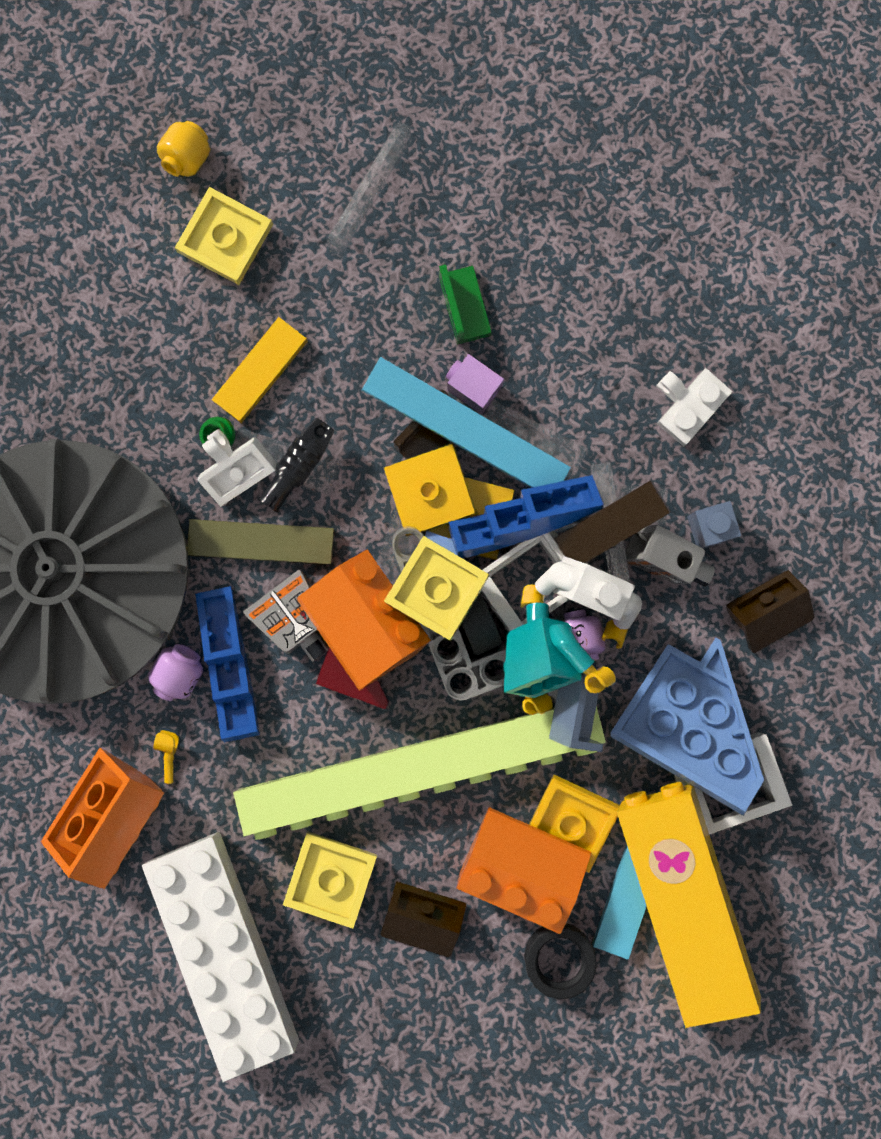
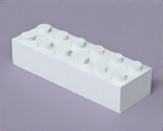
M220 831L152 858L141 865L222 1081H227L293 1054L299 1038Z

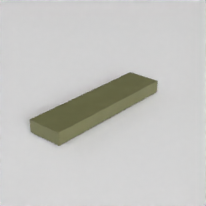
M189 519L187 552L188 556L332 565L335 529Z

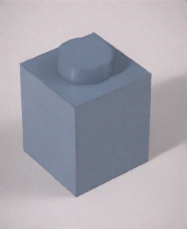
M731 501L694 511L687 516L695 544L703 549L734 540L741 536Z

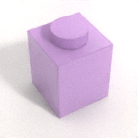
M469 354L463 362L457 360L446 375V378L449 380L447 391L481 415L500 391L504 382V378Z

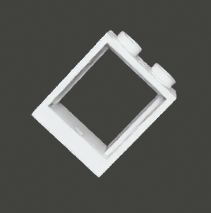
M555 531L520 543L483 569V571L489 574V578L480 593L508 633L526 624L527 618L523 621L519 619L490 577L539 543L554 564L561 562L564 554L554 539L558 536ZM558 595L547 603L549 605V613L569 599Z
M757 732L750 735L764 778L762 788L767 800L749 806L744 816L734 811L712 819L703 792L694 787L709 835L792 806L767 734ZM674 775L676 782H682L683 786L690 785Z

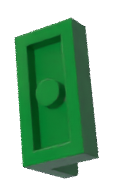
M446 264L439 266V280L457 345L491 336V329L474 267L469 266L448 272Z

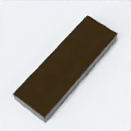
M650 480L554 539L565 557L586 563L671 513L653 481Z

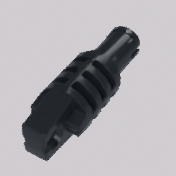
M315 418L294 439L276 465L275 472H277V475L258 500L278 513L295 486L299 488L300 485H303L316 467L332 438L334 430L322 420Z

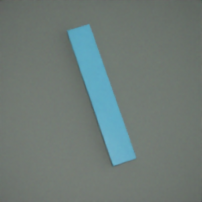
M382 357L378 359L361 390L530 488L564 481L571 468Z

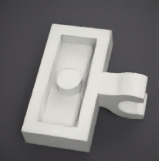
M706 368L687 389L682 381L669 371L656 387L675 403L656 424L684 447L733 391Z
M217 429L207 436L208 441L202 445L207 454L217 463L202 472L197 480L221 507L274 472L278 463L256 437L235 451H232L227 437L221 430Z

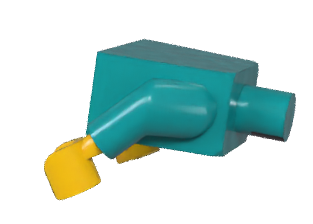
M546 603L528 604L526 606L527 623L509 631L507 635L506 659L503 665L505 672L504 693L519 695L520 697L524 696L523 710L529 715L543 714L549 711L553 703L547 693L581 680V673L586 675L584 683L590 693H599L616 681V676L610 668L603 666L595 669L592 665L594 660L579 644L572 633L571 626L567 622L549 618V605Z

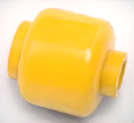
M190 121L175 122L170 125L157 145V153L162 160L161 166L163 169L176 177L179 175L190 177L199 171L210 153L208 136L200 126Z

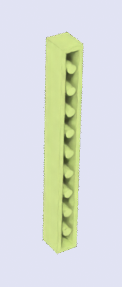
M596 706L590 739L603 744L606 743ZM551 708L543 714H528L241 788L233 792L243 836L254 834L255 840L276 835V828L290 825L291 830H298L313 825V818L326 815L327 821L337 820L349 816L348 809L362 806L363 812L384 807L383 800L398 797L399 803L419 798V791L433 788L434 793L445 792L456 788V781L469 778L470 784H475L492 779L490 773L505 769L506 775L527 770L526 763L540 760L541 765H549L562 761V754L576 751L577 756H583L597 751L569 748L549 739L555 709Z

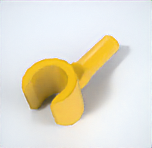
M161 730L160 733L156 734L153 749L165 752L163 759L164 783L171 784L173 783L174 754L177 750L179 737L173 732Z

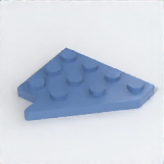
M715 638L701 662L668 644L612 729L611 737L744 816L761 788L764 778L721 640Z

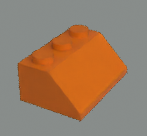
M368 549L338 565L297 598V601L359 691L414 657L431 641L419 622L384 602L393 585Z
M99 748L44 835L41 843L68 878L105 889L111 878L117 873L122 860L132 844L137 841L142 828L152 812L158 807L164 792L148 776L103 748Z
M488 807L460 870L456 889L561 934L576 903L591 851Z

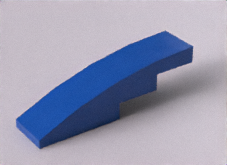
M589 475L521 490L520 499L487 505L483 515L450 521L449 532L456 555L463 559L502 549L567 526L603 509V502L593 476Z
M229 586L196 593L204 661L209 669L212 699L217 707L221 740L225 743L258 736L260 731L233 589Z

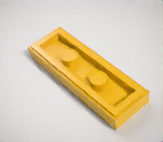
M278 317L211 400L242 424L308 342L307 338Z

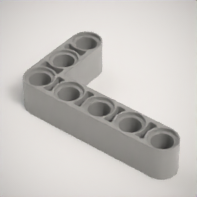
M402 527L395 532L392 538V548L401 572L413 553L407 554L400 551L398 542L401 536L409 533L417 536L420 542L423 535L415 527ZM421 624L431 639L428 644L445 690L453 699L467 700L504 686V670L496 676H489L485 673V666L489 661L495 659L501 660L504 665L506 643L478 656H469L458 629L452 638L457 642L456 650L450 655H442L437 651L439 642L445 638ZM461 672L469 675V683L464 688L456 689L450 685L453 675Z

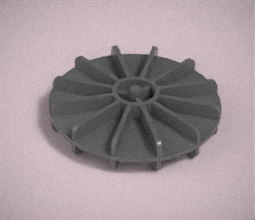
M49 439V441L26 444L0 454V694L33 703H71L99 696L125 684L146 667L160 652L166 641L170 640L184 605L190 569L188 568L185 536L174 507L163 490L140 467L125 457L94 444Z

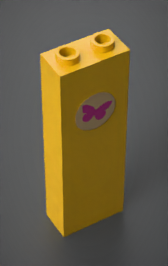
M675 782L661 787V792L646 795L645 791H638L625 796V801H621L617 815L685 1028L760 1014L761 995L694 786L691 784L683 786L682 782Z

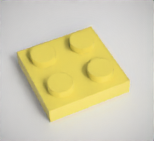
M209 187L177 242L175 249L179 254L240 285L270 232L273 222L264 215Z
M423 536L384 602L451 641L488 580L489 574Z
M307 832L283 905L353 929L377 854Z

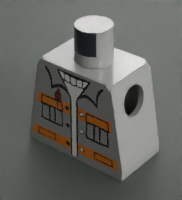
M659 525L647 526L632 535L622 557V561L673 584H691L694 581L705 587L710 583L715 572L713 566L702 561L705 555L703 548Z
M298 570L243 611V613L283 652L290 654L301 646L310 660L314 662L327 653L329 647L318 634L319 631L297 601L298 596L311 587L305 574Z

